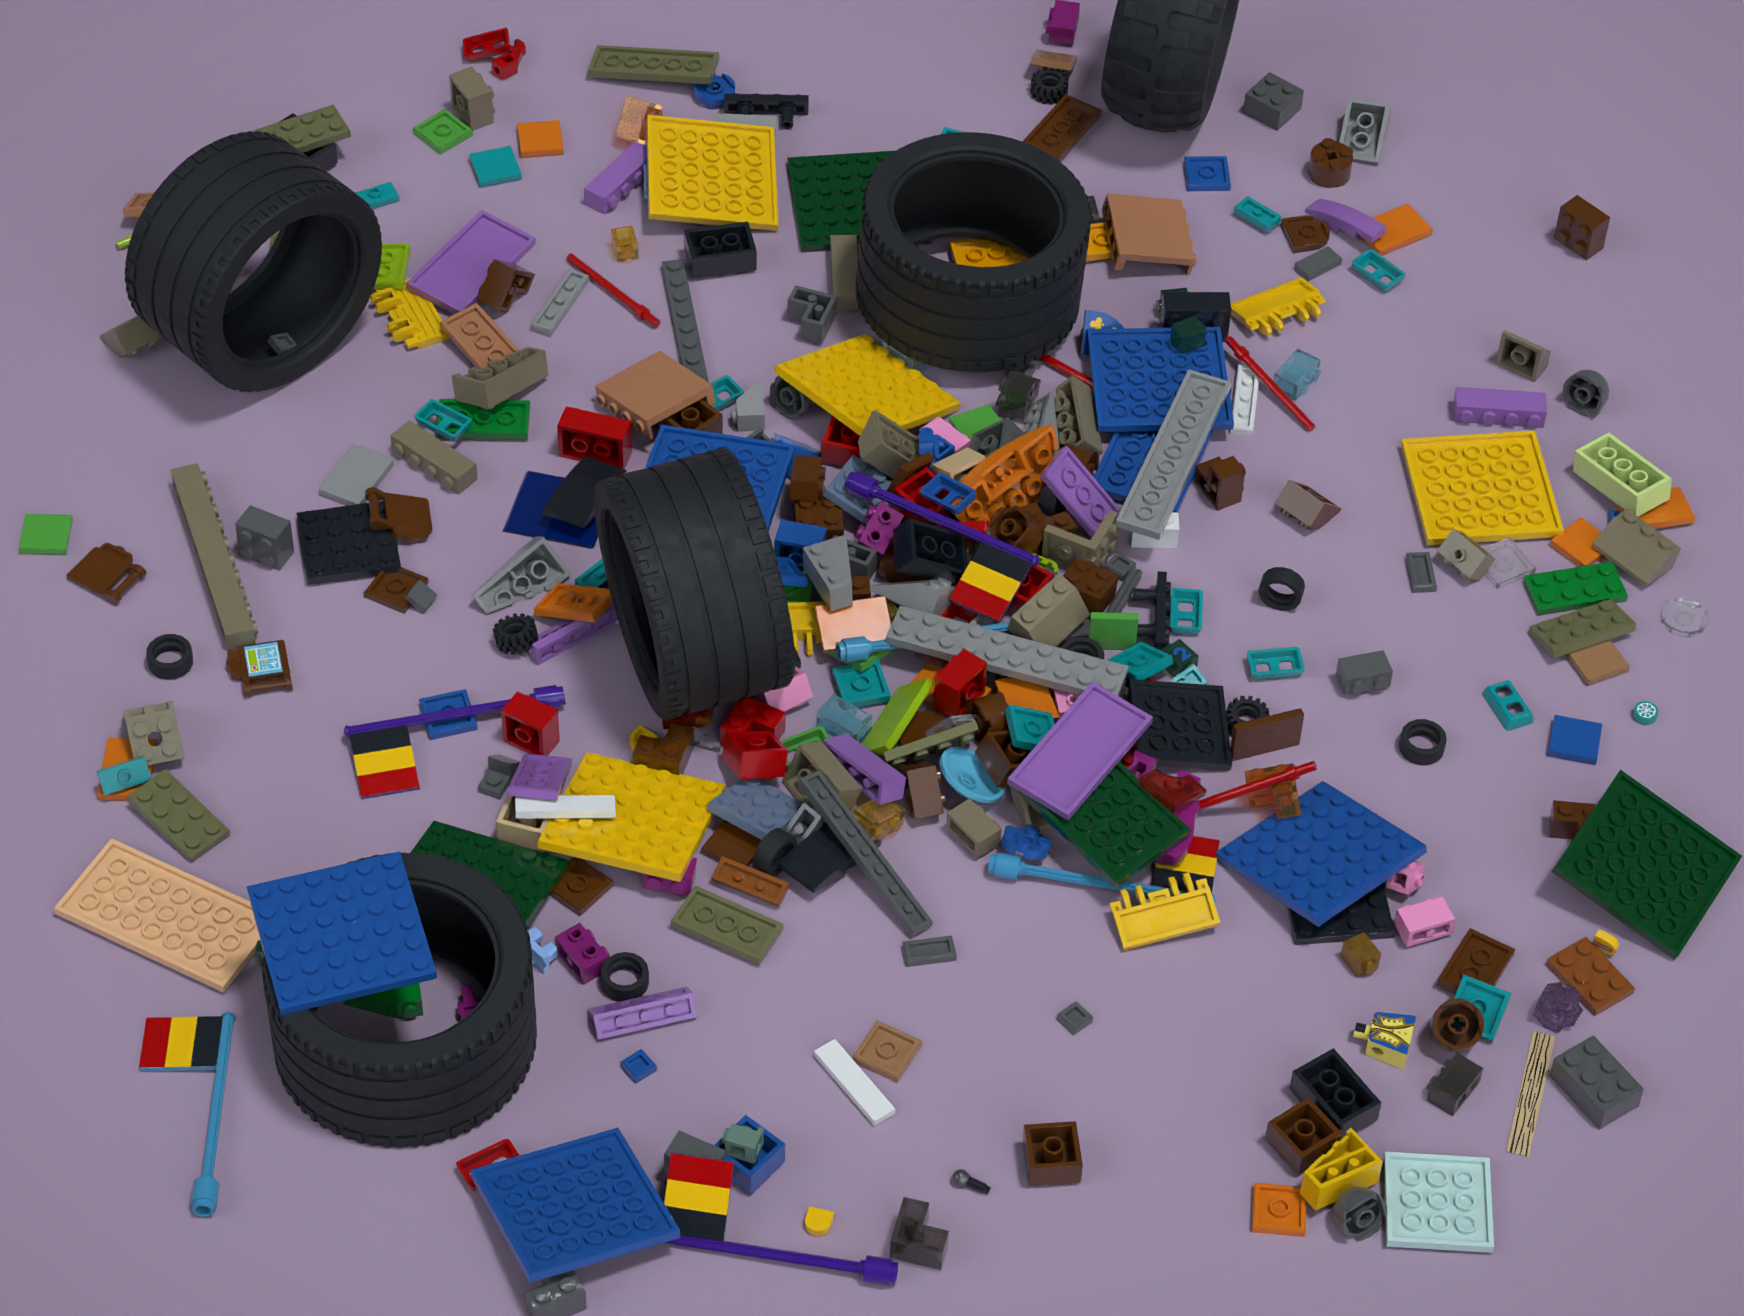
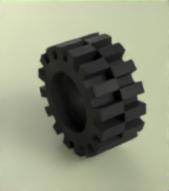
M1044 67L1043 71L1038 69L1037 73L1034 72L1033 77H1031L1030 92L1033 99L1036 98L1037 102L1042 100V104H1046V102H1049V105H1053V102L1057 104L1065 94L1068 95V75L1066 76L1064 71L1060 73V69L1056 71L1054 68L1047 70V67Z
M515 613L513 617L507 615L505 620L499 619V623H495V628H493L497 648L500 652L503 651L504 654H508L509 651L511 655H515L517 651L521 654L524 649L529 651L530 646L532 647V644L537 642L539 637L534 619L530 615L525 617L523 613L520 616H517V613Z
M1240 696V700L1236 697L1233 699V703L1230 701L1226 709L1228 732L1231 731L1230 735L1232 736L1234 724L1245 722L1239 718L1241 715H1249L1255 719L1269 716V708H1266L1265 702L1260 704L1261 699L1256 698L1254 701L1252 700L1253 696H1249L1248 699H1245V696Z

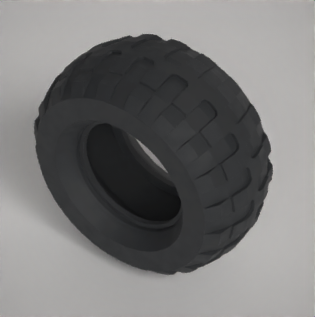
M1118 0L1110 30L1101 84V96L1109 112L1121 116V119L1135 127L1157 132L1191 131L1202 124L1209 112L1220 79L1239 0Z

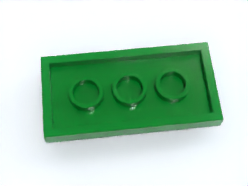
M439 399L440 403L472 419L470 427L459 438L528 440L530 400H506L498 403L494 408L486 410L479 406L456 401L455 399ZM439 417L437 419V425L442 421V419ZM450 425L446 431L455 434L460 428ZM436 433L437 438H445Z
M1612 561L1524 575L1523 580L1538 616L1578 610L1609 599L1615 603L1627 602L1628 594Z

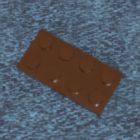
M1065 94L1022 142L1035 146L1061 161L1101 117L1102 110Z

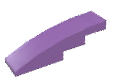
M1318 199L1305 209V212L1321 222L1322 220L1325 221L1335 233H1339L1342 230L1353 238L1360 235L1370 243L1386 233L1387 227L1377 220L1354 208L1334 201Z

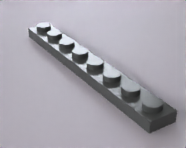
M684 260L662 261V271L681 365L709 382Z
M818 770L801 778L798 782L799 787L909 935L912 937L930 928L933 924L931 918L822 772Z

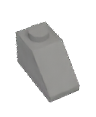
M757 382L736 399V409H732V422L737 423L738 432L756 431L760 427L765 431L762 382Z

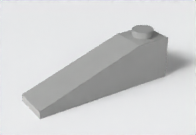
M1050 392L1033 403L1024 419L1026 425L1022 428V431L1026 434L1051 424L1056 434L1059 450L1054 395ZM1058 451L1054 452V457L1058 454Z
M535 536L471 596L484 613L487 614L522 599L532 597L535 594L548 591L572 573L544 537Z

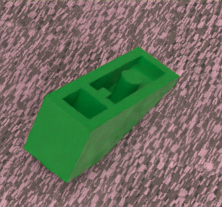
M420 983L344 1000V1005L397 1019L414 1018L423 1015Z

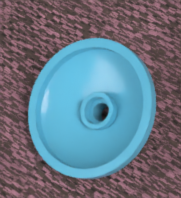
M955 746L946 749L941 755L939 765L946 782L961 796L978 803H993L998 801L1005 793L1006 787H996L975 754V751Z

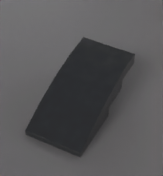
M585 456L575 465L554 491L543 508L542 514L585 528L595 519L594 490L597 483L603 479L625 474L627 470Z
M860 823L875 845L880 847L882 838ZM825 824L809 835L777 863V867L812 893L844 878L847 869L857 865L828 824Z

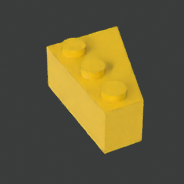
M1350 1128L1340 1141H1336L1332 1145L1330 1151L1325 1155L1322 1154L1304 1172L1300 1194L1316 1211L1336 1202L1346 1190L1353 1187L1368 1188L1377 1184L1383 1161Z

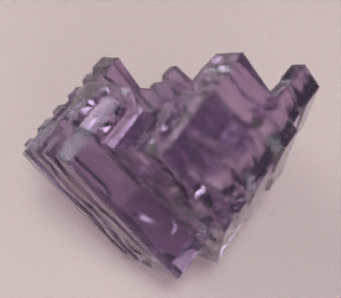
M1561 982L1547 984L1538 999L1534 1012L1535 1017L1543 1027L1559 1033L1563 1027L1575 1025L1583 1009L1579 1004L1582 997L1577 992L1578 990H1575L1574 986L1563 987Z

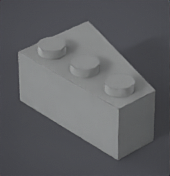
M846 535L803 547L804 570L830 611L853 605Z

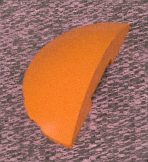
M1048 424L1016 438L976 465L960 482L975 490V500L959 515L952 514L960 522L989 521L990 523L993 515L1005 506L1013 507V505L1022 507L1034 502L1038 504L1041 490L1045 484L1040 475L1054 459V452L1058 451L1057 438L1053 426ZM958 498L951 505L955 507L963 499Z

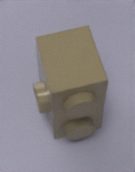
M1452 529L1437 550L1443 556L1442 561L1451 567L1456 566L1459 569L1458 574L1468 581L1470 579L1480 581L1495 561V558L1464 532Z
M971 799L966 800L947 812L946 828L976 858L981 857L1000 845V825L995 820L992 821L985 814L984 809L980 805H976Z

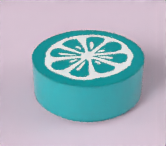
M1641 701L1635 705L1633 717L1638 723L1649 725L1656 721L1658 708L1653 703Z

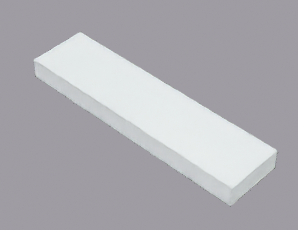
M1238 364L1233 404L1234 428L1230 430V434L1252 436L1259 378L1247 365Z
M560 795L558 800L515 796L516 818H615V795Z
M836 1039L814 1051V1057L873 1126L895 1114L894 1106Z

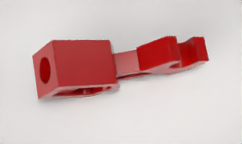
M518 38L515 39L514 46L510 45L508 53H504L492 60V74L503 80L518 73V65L522 56L526 54L525 43Z

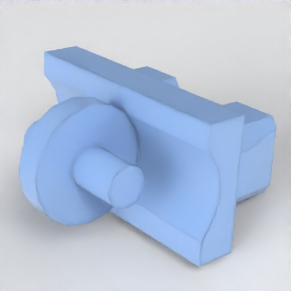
M534 926L527 930L532 949V964L543 973H546L550 970L549 962L558 956L557 947L552 942H547L540 947L538 943L543 941V936Z

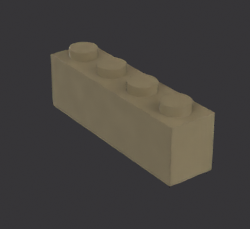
M830 235L832 295L837 296V312H859L855 291L859 251L857 235Z
M409 420L391 434V448L394 454L398 457L401 456L413 467L419 468L430 478L443 484L446 489L452 490L459 495L477 480L476 463Z

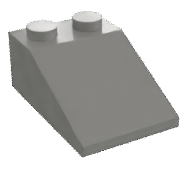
M1348 98L1339 142L1353 149V160L1379 164L1391 115L1390 104Z
M943 578L887 582L870 587V591L885 596V598L902 606L941 616L952 603L949 601V598L955 587L951 586L950 581Z

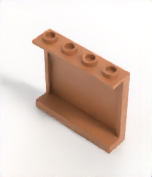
M1119 194L1106 195L1102 214L1114 270H1123L1125 262L1128 260L1184 265L1186 275H1190L1192 267L1196 265L1197 256L1193 253V239H1190V226L1186 222V209H1183L1182 200Z
M661 351L595 385L597 394L595 398L598 405L607 409L613 416L631 421V427L649 439L653 438L652 425L694 402L703 399L711 406L716 404L712 384Z

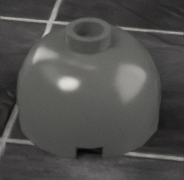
M1580 370L1565 381L1563 396L1567 397L1569 401L1568 406L1573 411L1589 416L1603 408L1609 398V386L1606 379L1600 373L1593 370Z
M777 376L775 382L771 383L770 398L775 408L778 407L784 411L780 413L784 417L795 418L811 408L813 401L780 376Z
M1353 1187L1346 1190L1340 1195L1333 1209L1334 1222L1346 1238L1350 1240L1355 1238L1357 1241H1362L1375 1234L1382 1226L1379 1223L1382 1216L1386 1218L1388 1213L1387 1204L1384 1199L1366 1187Z

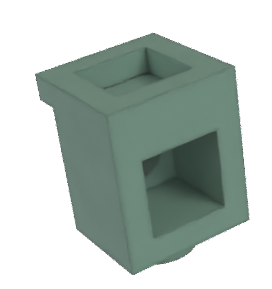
M732 1123L730 1129H725L722 1137L726 1155L755 1164L764 1143V1128L759 1127L756 1131L748 1126H739Z

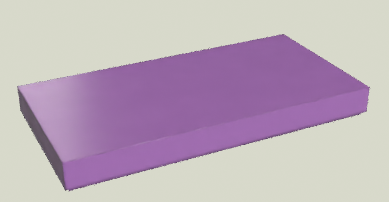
M1068 446L1061 448L1040 475V478L1091 538L1109 510L1117 512L1118 515L1121 511Z
M524 754L508 787V796L558 800L571 769L572 759Z

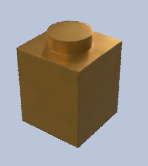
M1365 932L1343 942L1341 958L1357 978L1365 974H1372L1378 969L1381 952Z

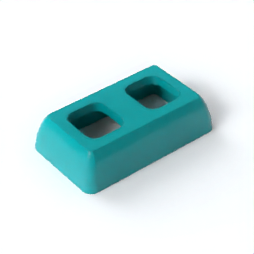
M1372 249L1367 250L1352 260L1353 269L1383 292L1389 291L1405 277L1403 271ZM1371 265L1377 270L1371 274L1364 267ZM1382 277H1388L1392 281L1388 284H1385L1379 279H1381Z
M725 375L710 383L713 385L716 404L712 407L718 411L735 403L736 399L744 393V390L729 375ZM724 391L728 392L731 397L723 401L717 396Z
M430 399L414 415L419 425L453 442L470 427L472 421L470 417L434 399ZM432 416H437L442 419V421L438 425H435L429 422L428 420ZM450 425L460 428L455 434L446 431Z
M1171 589L1170 628L1174 634L1197 635L1202 629V590ZM1178 604H1193V611H1180ZM1178 621L1193 622V627L1178 626Z
M1299 647L1247 652V659L1254 680L1297 677L1305 670ZM1291 662L1293 669L1280 670L1279 663ZM1267 664L1270 671L1257 672L1256 665Z
M1510 680L1488 686L1482 692V696L1506 731H1511L1534 722L1531 711ZM1508 688L1512 695L1500 697L1496 691ZM1519 704L1523 712L1511 714L1507 706Z

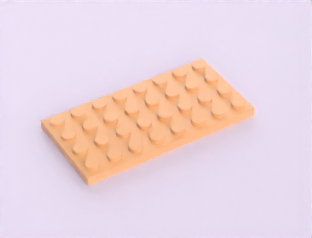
M112 838L54 907L56 915L223 993L262 945L250 901Z

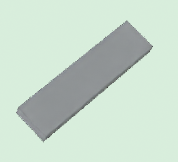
M569 269L530 325V330L551 337L588 284L589 275Z

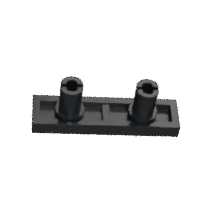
M724 94V113L742 115L781 114V127L784 129L793 127L794 115H808L809 95Z
M1158 571L1156 587L1154 589L1133 587L1132 603H1151L1155 606V622L1153 624H1138L1137 638L1152 639L1154 641V648L1164 652V649H1169L1170 635L1165 634V631H1169L1170 617H1166V613H1170L1171 599H1166V595L1170 596L1171 582L1167 581V572Z

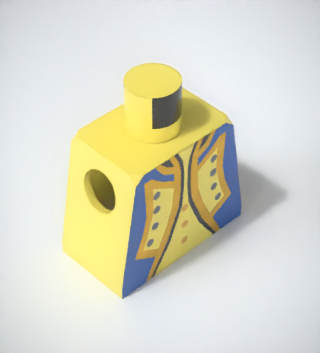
M1376 1012L1374 1013L1372 1026L1356 1022L1353 1037L1368 1041L1366 1048L1367 1056L1404 1069L1416 1016Z

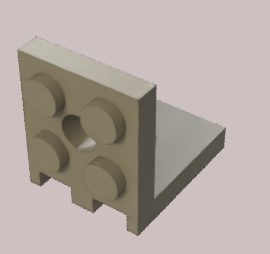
M1109 510L1091 540L1048 524L1044 529L1042 557L1053 560L1057 563L1058 568L1065 571L1068 570L1077 558L1097 567H1104L1108 561L1110 551L1114 552L1118 544V539H1116L1119 530L1118 525H1116L1118 513Z
M173 701L124 710L123 715L127 725L133 759L144 756L148 766L184 759ZM153 732L159 733L162 736V743L158 746L150 745L148 743L149 734Z

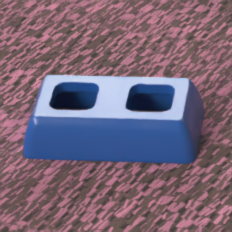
M938 473L920 489V493L925 499L956 515H959L975 500L974 489L943 473ZM941 490L950 492L942 500L935 497ZM956 499H963L957 506L951 505Z

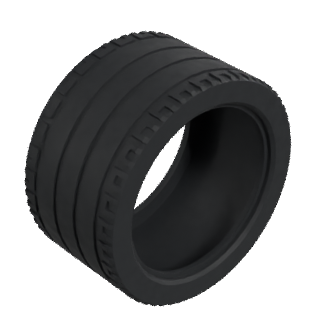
M262 131L232 134L206 145L183 161L161 183L146 204L136 223L128 246L125 262L127 297L131 301V307L134 309V312L142 321L217 382L235 391L239 390L240 392L266 391L289 383L310 371L324 360L353 328L369 301L378 277L382 255L380 225L378 224L375 212L364 199L283 138L275 134L271 135L268 132L263 133ZM279 231L271 249L261 264L245 282L230 293L235 280L248 260L264 242ZM287 332L297 345L278 355L267 340L271 335Z
M978 132L946 133L923 138L899 148L896 152L891 153L889 157L885 158L876 167V170L872 172L863 194L855 291L858 307L861 309V314L865 317L866 323L871 326L870 328L876 332L879 338L903 355L921 363L946 370L960 372L1001 371L1028 364L1045 356L1049 351L1054 350L1057 345H1060L1063 339L1069 335L1079 313L1092 220L1091 205L1087 194L1084 193V187L1080 185V181L1075 178L1074 174L1065 165L1050 154L1028 143L1001 135ZM974 237L1007 245L1021 252L1029 259L1006 266H966L936 258L919 249L917 245L938 238Z
M725 448L714 449L706 453L681 458L677 461H670L651 466L647 469L621 474L618 477L614 476L600 480L594 490V511L605 573L630 659L643 692L656 715L663 720H670L683 714L688 715L709 709L712 706H720L740 700L741 698H748L769 692V690L789 686L795 672V649L784 585L759 503L745 471L733 453Z
M402 852L401 856L432 959L464 971L487 991L478 1005L457 1024L435 1035L418 1040L378 1042L358 1038L335 1028L316 1012L318 1007L280 1015L265 956L262 959L263 986L275 1063L278 1074L281 1077V1082L286 1087V1092L289 1096L293 1097V1102L296 1106H300L301 1111L304 1114H309L311 1120L320 1123L322 1128H328L333 1134L341 1135L345 1139H352L357 1141V1143H366L370 1146L378 1145L386 1148L431 1145V1143L443 1142L449 1138L453 1139L458 1137L457 1135L464 1132L467 1133L472 1128L480 1126L486 1119L492 1118L495 1112H499L503 1105L512 1099V1095L517 1093L519 1084L524 1082L526 1073L530 1070V1063L534 1059V1051L536 1050L537 1023L532 949L527 925L522 920L521 912L517 910L516 904L509 900V895L506 892H502V888L494 884L489 877L483 876L478 870L475 871L470 866L462 865L458 861H451L445 859V857H437L430 854ZM373 855V856H371V857L360 858V859L355 860V861H359V860H363V859H368V858H372V857H377V856H381V855Z

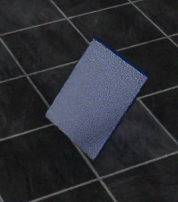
M533 471L525 473L502 532L532 538L540 536L548 541L588 549L594 548L598 539L595 519L585 528H581L542 514L543 508L564 477Z

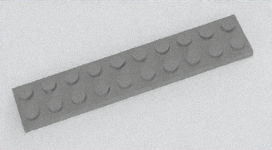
M1188 369L1116 519L1118 528L1160 540L1231 388L1230 381Z
M901 605L886 636V643L889 645L949 661L953 655H958L963 649H966L987 662L986 671L1079 696L1092 681L1119 696L1129 666Z

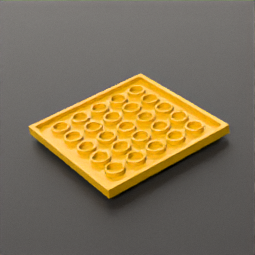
M647 115L648 219L707 225H724L748 221L750 229L777 231L778 204L774 127Z
M866 334L777 364L774 373L859 436H861L874 410L902 428L909 430L930 422L938 416L943 417L959 411L961 402L956 400L953 395L945 392L935 382L927 379L920 371L913 369L903 359L895 356L888 348L880 345L871 336Z
M1535 431L1402 439L1401 448L1427 546L1441 545L1452 529L1464 532L1475 542L1553 538L1558 534L1564 533Z
M586 752L563 795H615V818H550L538 839V848L681 882L714 816L713 813L707 810L708 804L725 791L726 785L689 775L672 774L667 770L659 771L647 768V766L642 764L634 765L631 762Z

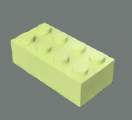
M1607 433L1575 450L1573 472L1624 510L1628 509L1637 516H1640L1670 499L1672 478L1612 434Z

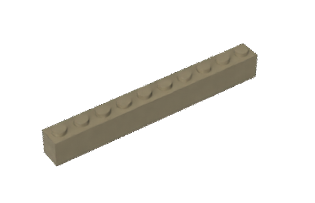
M198 463L171 469L173 486L227 650H235L239 646L256 644L257 624L255 620L251 621L250 619L253 615L250 603L245 604L244 601L247 600L244 586L239 587V583H241L238 569H233L236 566L233 553L228 554L227 550H230L227 536H222L224 527L221 520L217 521L216 517H219L216 503L211 504L213 495L211 488H206L205 486L208 485L205 471H200Z

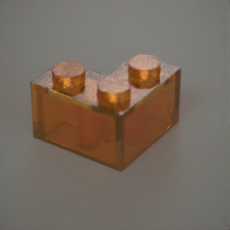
M626 95L614 136L632 142L637 141L644 145V142L647 141V115L662 116V106Z
M1293 763L1245 771L1246 784L1285 771V768L1292 766ZM1286 780L1248 794L1251 809L1275 805L1277 819L1301 815L1296 780L1291 782Z

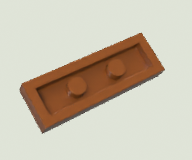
M721 856L711 877L717 883L779 908L790 887L789 882L724 856Z

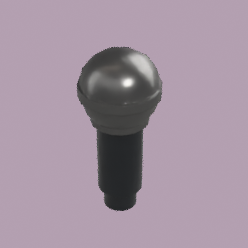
M958 1169L953 1173L952 1182L957 1187L967 1186L982 1194H989L991 1187L987 1186L984 1182L970 1177L971 1175L966 1170Z

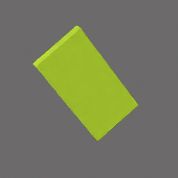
M925 678L898 687L862 742V745L877 756L893 749L934 683L929 678Z

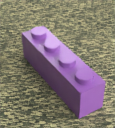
M635 141L584 188L585 205L606 214L612 208H615L621 199L628 196L635 186L641 184L643 181V162L647 158V146Z
M1456 387L1453 401L1454 422L1544 428L1547 415L1546 393Z
M847 733L823 740L825 746L862 787L861 791L876 803L882 805L903 799L906 777Z

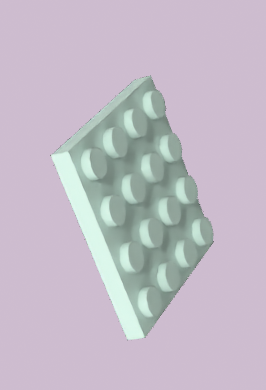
M1402 1152L1384 1153L1385 1203L1387 1204L1388 1211L1385 1218L1386 1247L1493 1253L1494 1233L1490 1158Z

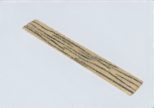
M1536 1031L1532 1033L1506 1149L1507 1152L1526 1157L1530 1155L1555 1036Z

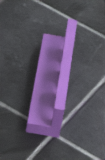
M611 604L595 622L566 619L538 634V641L533 643L532 647L530 646V650L526 652L537 665H540L616 624L617 615L614 605Z
M687 986L588 1009L598 1040L697 1017L693 992Z

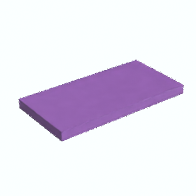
M481 210L406 282V289L444 310L456 314L478 301L479 288L484 283L488 274V267L493 263L494 259L516 264L535 245L536 238Z
M1092 681L1008 777L1007 784L1064 819L1069 820L1152 724L1153 717Z

